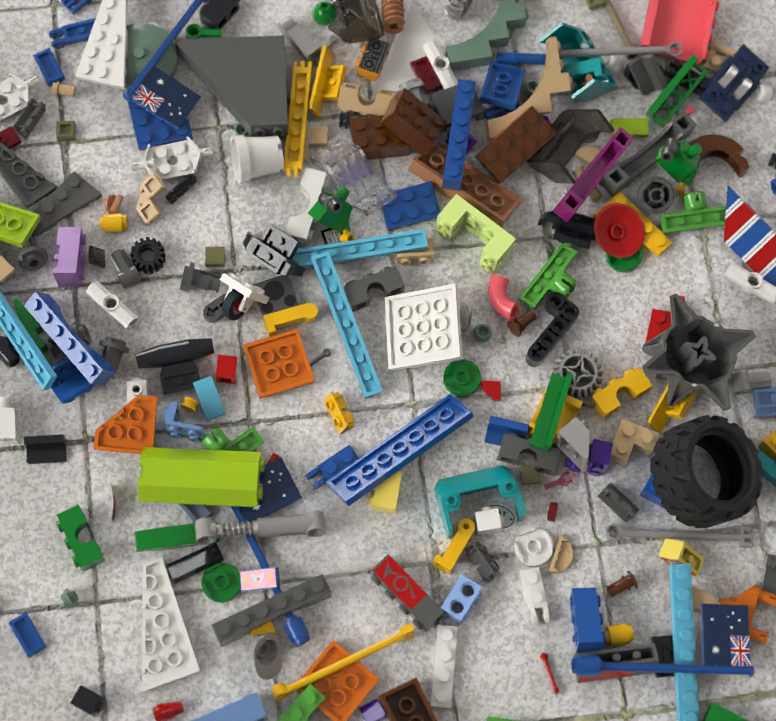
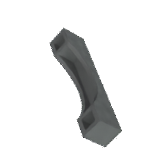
M682 112L643 149L608 171L603 176L600 185L614 197L656 163L655 159L658 150L666 145L667 139L685 140L693 133L696 123L685 112Z
M321 574L211 625L220 646L223 647L239 640L270 621L332 597L331 590L324 575Z

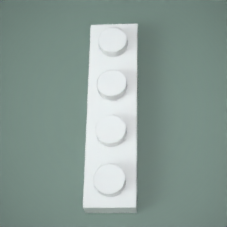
M437 625L430 707L451 709L458 628L456 626Z

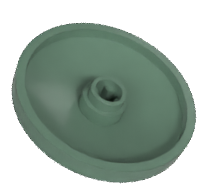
M135 23L127 26L128 43L125 91L130 88L167 38L168 34L160 27L148 23ZM174 42L156 65L157 68L171 77L175 73L178 62Z

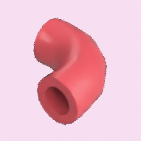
M492 273L488 286L489 301L498 314L513 321L519 313L520 306L519 303L512 301L507 296V286L510 280Z

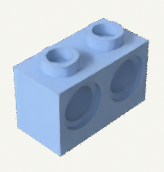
M462 574L441 606L444 614L459 624L462 620L467 621L472 613L469 608L473 603L477 605L483 595L480 593L482 587ZM466 587L472 589L473 595L465 596L462 589ZM459 604L463 611L455 613L452 610V606Z

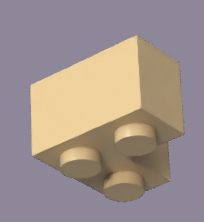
M622 419L612 441L610 462L624 467L629 460L632 450L649 456L653 451L659 433Z

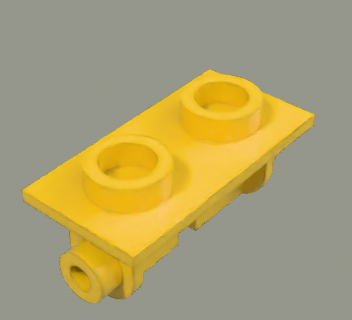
M330 392L324 399L325 407L331 414L334 426L341 434L346 428H354L355 421L349 410L343 412V409L348 407L343 395L339 394V392L334 394Z

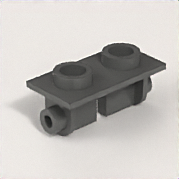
M32 98L12 128L27 139L46 111V104L41 101L38 103Z
M612 483L607 485L598 495L625 523L639 511Z
M473 542L474 548L471 545L465 549L466 555L474 566L479 562L482 564L476 570L483 580L489 583L494 579L492 575H501L498 571L500 567L495 560H491L487 555L489 552L483 543Z

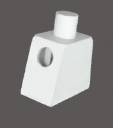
M0 397V443L19 444L18 413L14 408H9V398Z

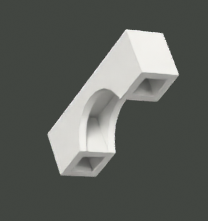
M305 167L302 176L300 191L308 197L310 204L302 214L290 217L286 228V233L300 241V245L307 246L309 240L312 241L314 236L313 224L318 222L308 212L318 201V196L323 191H327L329 186L326 172Z

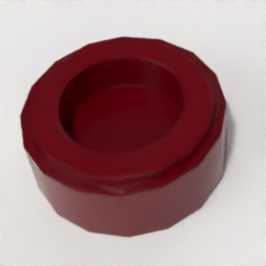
M550 502L547 516L548 521L555 522L558 509L557 502Z

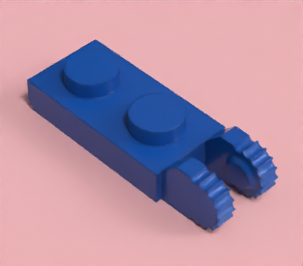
M96 18L64 25L61 28L49 31L51 39L59 38L51 42L52 47L61 48L66 44L70 45L88 40Z
M349 444L319 464L317 468L311 470L305 477L309 480L321 472L323 478L317 480L312 485L314 489H318L326 484V481L359 459V457Z

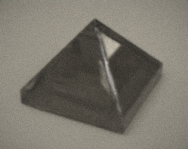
M90 245L89 264L105 268V250Z

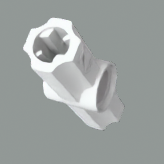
M436 40L428 41L422 46V49L439 78L442 89L456 86L458 81L449 66V59L444 56Z
M733 262L730 264L723 277L742 287L745 293L754 294L768 303L774 304L776 301V287L763 280L759 273L749 272ZM749 281H753L756 286L751 285Z
M98 281L88 286L86 294L103 308L107 315L113 317L126 330L131 329L136 324L138 317L120 302L116 295L110 293ZM110 303H116L114 308H108Z

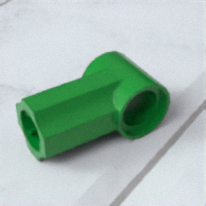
M190 24L186 27V38L221 37V29L201 28L198 24Z

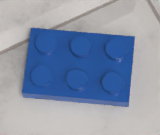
M490 61L479 102L515 110L525 69Z
M431 181L378 195L388 231L437 219L438 214L441 212Z

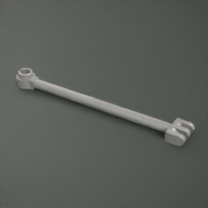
M672 42L667 46L561 50L559 57L662 53L676 57L681 54L682 50L672 53L671 47H675L677 50L682 48V45L679 42Z
M610 524L605 530V536L611 541H615L619 537L739 541L740 548L754 547V543L746 542V540H753V535L745 534V532H753V527H739L738 533L624 529L617 524ZM610 530L615 531L616 535L611 536L608 532Z

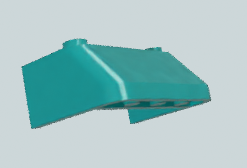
M562 22L539 39L540 43L546 44V40L549 37H556L557 41L560 42L561 50L596 49L590 37L583 29ZM601 56L559 58L565 64L601 58ZM606 65V80L600 81L594 76L583 87H580V83L586 82L585 78L575 80L577 86L575 87L574 94L571 95L572 99L587 102L617 87Z
M496 466L443 478L436 483L435 494L447 539L451 538L453 533L448 513L460 508V496L498 487L500 494L504 498H513L519 522L524 520L526 511L519 485L506 466Z

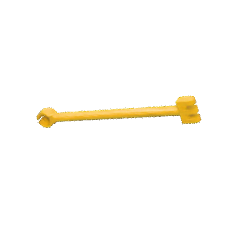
M407 624L399 628L398 633L291 684L284 685L283 683H278L272 687V695L275 701L283 700L292 692L401 640L404 643L415 637L414 626Z

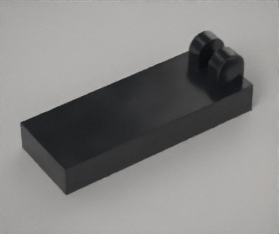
M214 542L168 564L167 568L176 584L224 561V558L217 543Z

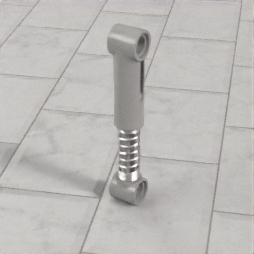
M319 510L309 511L304 515L261 517L255 521H246V523H243V521L238 523L236 521L233 524L232 522L222 524L215 523L211 518H201L195 522L196 542L201 545L212 544L216 541V538L230 537L232 535L234 537L239 535L240 537L241 535L246 536V534H250L251 536L253 534L258 536V538L307 534L310 537H319L326 533L324 513Z

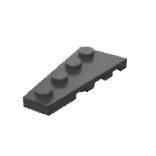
M0 142V176L26 209L57 189V185L48 181L44 175L35 171L27 162L22 161L14 152Z
M74 171L33 211V213L39 214L41 218L33 231L34 235L38 237L56 226L57 222L64 218H69L75 211L80 208L83 209L89 205L88 203L101 198L102 194Z

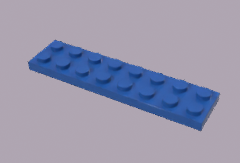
M449 394L326 481V483L349 507L474 417L473 413L454 396Z

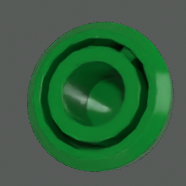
M322 1L314 7L312 16L316 23L330 25L337 18V10L332 3Z

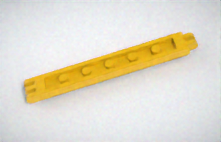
M294 61L288 116V135L286 136L284 171H287V178H291L292 171H294V178H298L299 171H303L313 61H308V67H306L305 61H301V67H298V61Z

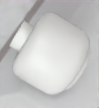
M616 56L608 57L604 61L607 69L613 75L618 74L623 68V62Z
M759 84L753 94L757 96L758 101H770L773 97V89L769 84Z

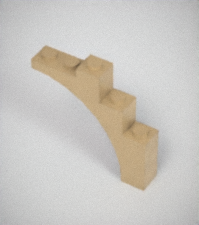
M549 37L546 40L545 67L540 82L533 94L515 111L499 118L487 120L485 122L487 140H493L530 106H533L540 115L551 113L554 108L553 98H550V95L571 91L573 87L572 77H569V72L561 73L563 70L562 59H559L561 46L556 37Z

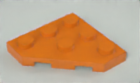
M137 395L95 430L94 450L142 454L144 447H154L158 396Z

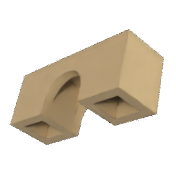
M342 83L337 108L342 109L344 112L357 111L361 115L369 116L370 114L381 116L385 114L391 99L396 95V91L378 89L376 99L366 101L360 95L361 85Z

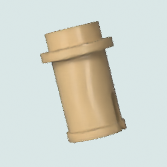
M59 81L57 83L53 82L52 93L55 96L59 94L75 97L76 86L60 84Z

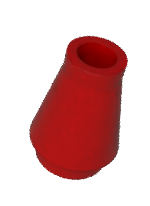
M178 701L156 704L152 711L155 721H169L177 715L184 713L182 702Z

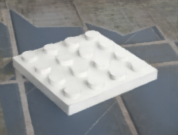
M456 284L385 297L388 369L390 371L463 359L459 295Z

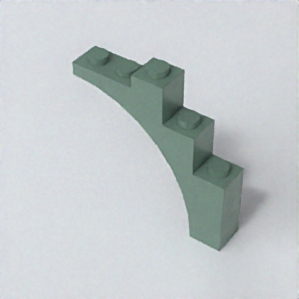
M501 0L498 11L484 30L467 41L446 47L445 57L449 59L451 70L455 71L490 65V61L494 58L493 48L508 46L509 39L512 37L511 29L525 27L529 16L528 10L524 9L523 2L518 3V0Z

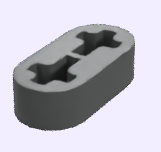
M226 294L221 295L204 307L203 316L207 322L215 323L225 317L221 309ZM208 311H216L215 316H208Z

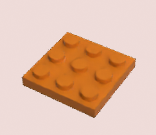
M298 328L243 345L259 399L315 383Z
M332 640L302 678L351 654ZM357 661L311 684L326 697L318 706V709L332 721H347L380 679ZM309 684L296 691L301 694Z

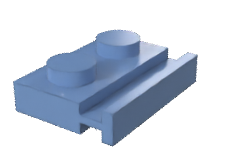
M776 387L752 390L755 417L775 416Z

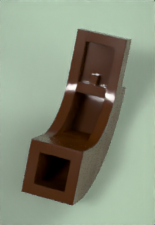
M704 135L688 143L690 146L695 143L701 145L702 153L699 154V162L709 157L721 158L730 165L740 178L747 173L750 167L748 161L741 156L744 148L726 136Z

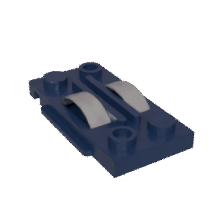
M743 44L733 56H729L711 77L707 82V88L699 96V99L726 122L735 111L740 109L760 84L761 78L770 67Z

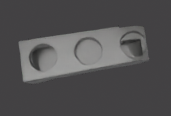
M287 16L278 23L281 33L307 63L308 61H314L320 56L321 46L317 41L314 42L291 16Z

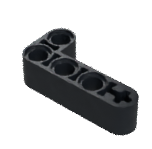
M558 292L551 293L545 303L546 311L554 319L531 345L526 354V363L531 367L541 365L578 318V307ZM550 301H556L559 305L553 306ZM570 312L574 317H567L565 313ZM554 326H560L562 331H556ZM542 340H549L551 345H545ZM539 350L540 353L538 357L536 356L535 358H533L532 356H534Z

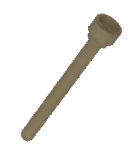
M606 0L607 4H605V7L625 48L638 47L631 42L611 1ZM640 54L626 55V57L630 60L636 58Z

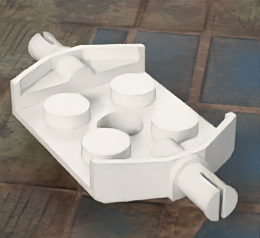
M9 73L10 78L0 82V100H8L7 104L0 105V121L26 108L30 102V88L40 83L36 76L28 81H24Z
M186 137L187 140L155 147H150L149 144L143 158L144 160L131 163L132 170L144 169L150 175L157 173L161 180L197 173L200 160L203 159L202 156L213 155L212 147L199 149L189 137ZM172 158L178 160L175 165L168 164V161Z

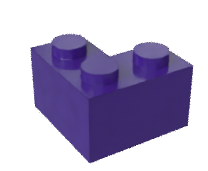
M593 439L592 443L589 444V458L586 471L589 472V475L600 476L605 473L610 464L613 443ZM567 456L565 467L573 472H581L577 465Z

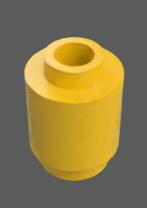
M122 213L104 214L103 218H100V227L104 229L105 233L128 230L127 215H122Z
M623 623L606 626L605 628L606 643L609 646L628 644L634 640L631 625Z

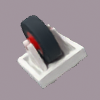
M223 273L220 278L222 282L230 286L221 309L222 314L229 320L233 321L241 318L255 300L267 304L269 297L264 294L265 290L258 286H253L249 280L233 273L231 276Z

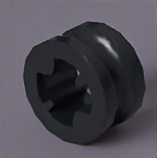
M341 111L339 128L345 126L348 129L350 112L344 114Z

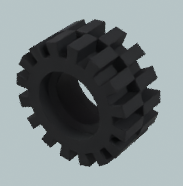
M146 237V240L141 238L139 243L136 241L135 246L132 245L131 260L139 272L143 271L144 274H147V271H149L150 274H153V270L158 272L159 267L162 268L164 266L163 262L165 263L166 255L164 247L159 240L156 242L155 238H152V240H150V237ZM152 250L155 252V258L152 261H144L141 259L142 252Z

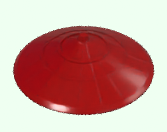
M622 203L609 204L600 210L595 219L594 233L600 247L609 255L617 258H626L637 253L642 247L645 239V227L640 215L632 207Z

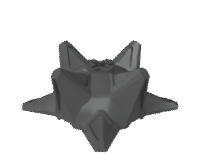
M677 293L670 295L671 326L643 344L642 351L652 356L642 366L644 373L669 375L667 405L671 407L695 390H703L723 411L731 409L728 382L737 361V354L756 338L754 331L725 329L720 324L714 323L704 316L696 315Z

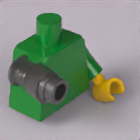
M669 138L666 141V145L658 150L655 161L677 183L682 182L681 185L674 187V194L679 189H682L679 197L683 198L686 194L685 187L691 184L700 167L699 154L702 153V147L698 143L690 146L683 139L678 141L675 138Z
M343 186L339 188L336 195L328 190L322 192L308 214L327 227L339 233L343 232L340 236V241L346 242L355 240V237L352 233H349V219L353 206L345 201L351 191Z

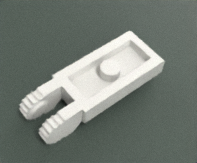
M539 567L519 571L526 606L530 612L532 624L538 625V616L535 609L540 608L542 609L545 623L550 622L547 608L548 603Z

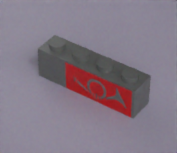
M389 554L371 570V580L378 587L381 585L386 590L384 593L391 601L395 599L400 604L398 608L406 616L409 614L414 619L412 622L419 630L423 629L426 632L443 616L444 611Z
M655 643L574 654V657L578 655L598 656L603 662L659 664ZM602 671L598 677L575 675L577 683L657 672Z

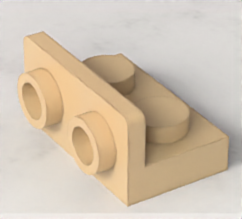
M427 238L428 249L395 254L396 264L406 266L412 263L429 264L434 262L435 255L432 238Z

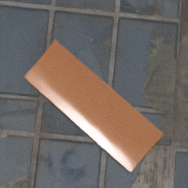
M439 142L436 147L424 156L418 153L413 158L409 168L410 172L425 182L431 181L433 188L451 200L457 194L501 228L522 201L521 198L467 161L464 164L461 190L442 189L448 148Z

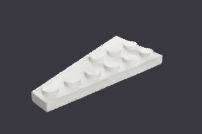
M102 0L75 74L78 80L126 90L127 6L129 5V0Z
M162 557L143 563L142 693L200 672Z

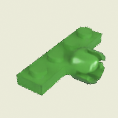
M692 191L683 196L685 208L683 212L660 215L663 234L725 226L726 206L710 208L707 206L703 191H697V193Z
M561 243L520 295L519 301L535 311L550 292H558L565 298H568L570 296L568 292L572 293L576 287V280L567 275L565 271L577 257L578 252Z
M254 427L232 441L219 428L211 432L216 443L209 434L202 439V444L207 450L252 452L264 444V441Z
M309 684L277 721H309L310 715L326 697L316 687Z

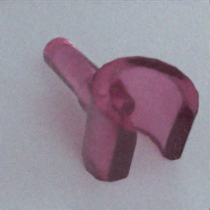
M565 472L556 481L545 484V489L560 484L562 486L569 485L572 480L565 481L564 477L570 473Z

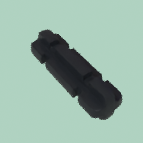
M188 174L185 180H182L172 189V192L170 191L165 196L166 200L170 204L177 201V197L180 198L190 189L189 186H193L197 182L195 176Z

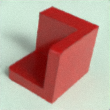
M218 355L215 376L217 383L236 384V356Z

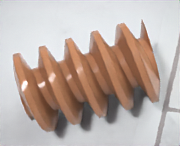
M381 0L383 30L389 34H398L404 29L403 0Z

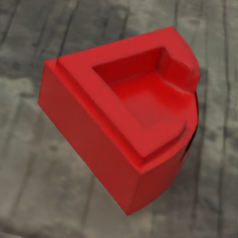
M481 381L483 392L492 400L501 401V381Z

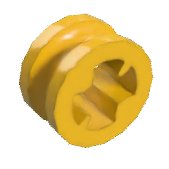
M184 397V403H181L180 407L188 412L196 413V407H199L200 403L190 397Z

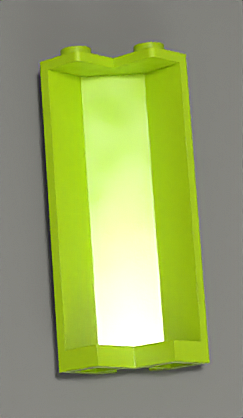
M144 447L140 457L141 478L138 477L139 502L257 507L259 499L263 498V488L259 485L261 472L265 471V460H262L261 452Z

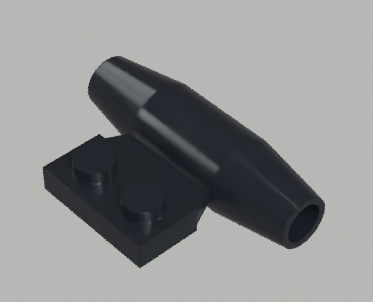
M212 338L185 339L157 345L135 355L138 369L162 368L160 380L163 394L167 395L195 389L193 382L199 381L200 375L198 367L193 361L215 352Z

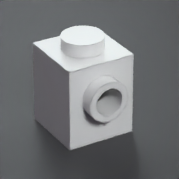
M135 378L127 381V404L139 394L148 395L146 380Z
M485 507L482 508V511L475 512L474 514L478 535L501 532L502 525H505L503 513L499 514L498 508Z

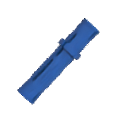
M517 51L512 53L497 52L496 62L512 64V66L517 64L545 65L546 54L517 53Z

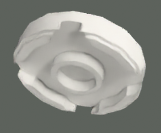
M536 527L526 528L521 531L514 542L516 557L521 563L530 567H538L545 564L551 557L554 548L549 534Z

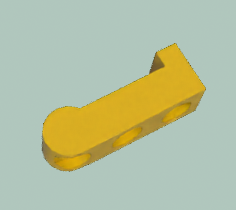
M305 303L263 315L268 336H274L277 330L303 322H315L318 317V308L313 303Z
M464 518L459 521L456 529L457 533L443 557L437 554L433 560L432 565L448 575L474 532L475 524L471 519Z

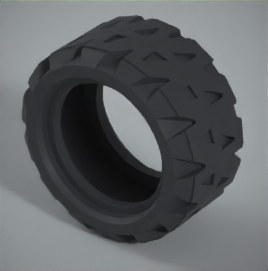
M704 415L672 427L664 432V437L658 439L653 449L656 452L655 456L651 457L650 472L653 474L652 485L655 494L662 501L661 505L670 515L676 516L677 521L686 526H694V528H709L741 518L756 505V499L759 498L763 485L761 481L763 475L762 464L758 458V451L750 438L748 439L745 431L734 422L728 423V419L725 417ZM696 445L706 450L718 467L721 482L720 491L716 499L701 488L695 477L692 456Z

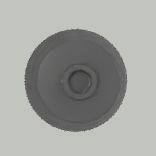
M650 177L640 185L637 199L645 211L658 214L666 211L672 205L674 190L666 179Z

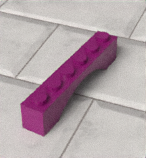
M620 127L552 211L565 222H568L635 138Z

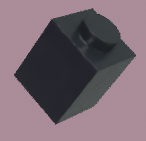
M82 685L79 686L70 702L71 705L95 717L96 713L100 714L105 705L102 696Z

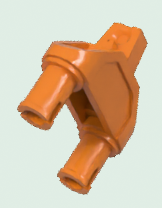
M754 585L736 598L730 597V600L718 599L719 604L748 605L749 638L766 645L768 641L766 637H769V632L752 628L751 623L756 603L760 601L775 607L776 594L764 591L760 586Z

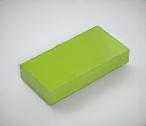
M611 118V136L620 127L632 137H648L649 135L647 118Z

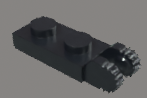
M672 59L668 65L674 70L665 68L663 73L668 78L673 79L677 74L676 71L679 72L684 65ZM694 70L690 71L691 79L699 78L701 75ZM704 77L693 90V93L700 96L707 88V82L710 79ZM689 83L680 84V86L689 90Z

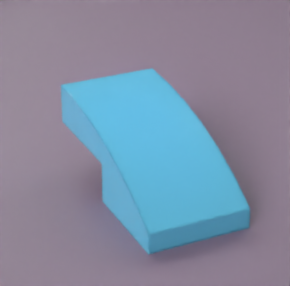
M209 376L193 382L206 420L209 421L225 415L212 377Z

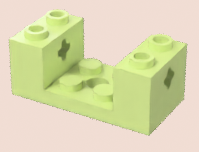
M456 194L438 214L435 230L440 237L447 238L450 241L464 225L468 232L475 233L486 244L482 249L479 261L481 267L487 272L495 273L511 255L516 238Z

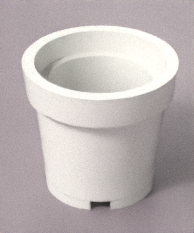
M278 135L263 137L231 136L232 164L236 180L239 184L249 182L252 178L283 172L281 169H284L283 151L278 146V144H281Z

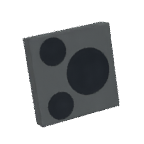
M281 275L252 284L265 290L264 294L269 297L267 304L258 302L262 317L263 315L299 305L289 276Z

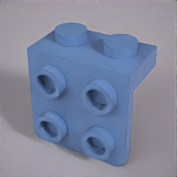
M170 401L169 407H165L163 414L167 434L176 439L186 437L192 442L199 443L202 441L204 436H206L205 428L178 422L180 417L178 402Z

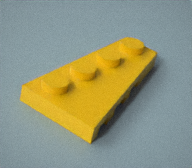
M621 191L594 213L593 217L596 218L600 210L609 204H626L640 215L644 223L645 239L642 245L643 248L659 256L672 244Z

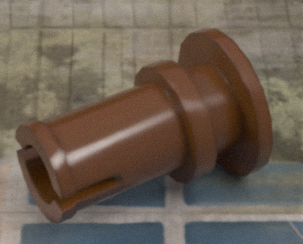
M529 309L521 317L515 318L513 321L509 320L507 322L508 329L514 336L519 337L521 332L526 329V326L537 319L534 311Z
M629 570L627 571V576L623 575L620 580L606 586L611 598L625 590H631L632 586L636 589L638 588L637 581Z

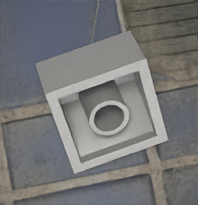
M575 417L558 431L557 446L585 473L589 458V427L583 420L580 421Z

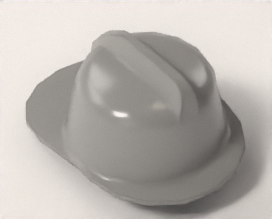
M267 633L265 635L255 634L249 646V653L254 660L256 673L261 679H272L278 674L282 666L279 637L274 633Z

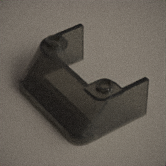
M331 0L335 7L342 9L343 14L332 22L328 29L339 36L344 43L353 44L375 41L385 35L376 0Z
M599 109L565 110L551 125L556 134L527 160V163L554 183L574 184L576 181L565 166L583 143H593L598 139V135L601 132L613 133L614 128Z

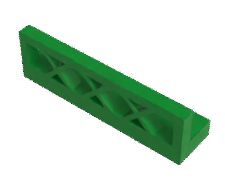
M694 55L688 59L647 111L646 116L662 128L665 127L666 123L669 122L708 73L706 69L697 63L698 58ZM693 67L702 73L699 78L691 79L690 71ZM681 83H689V90L687 92L679 91ZM677 96L678 104L668 106L669 97ZM658 111H667V118L664 121L655 116Z
M554 373L551 374L529 446L546 452L550 449L573 374L567 373L565 377Z

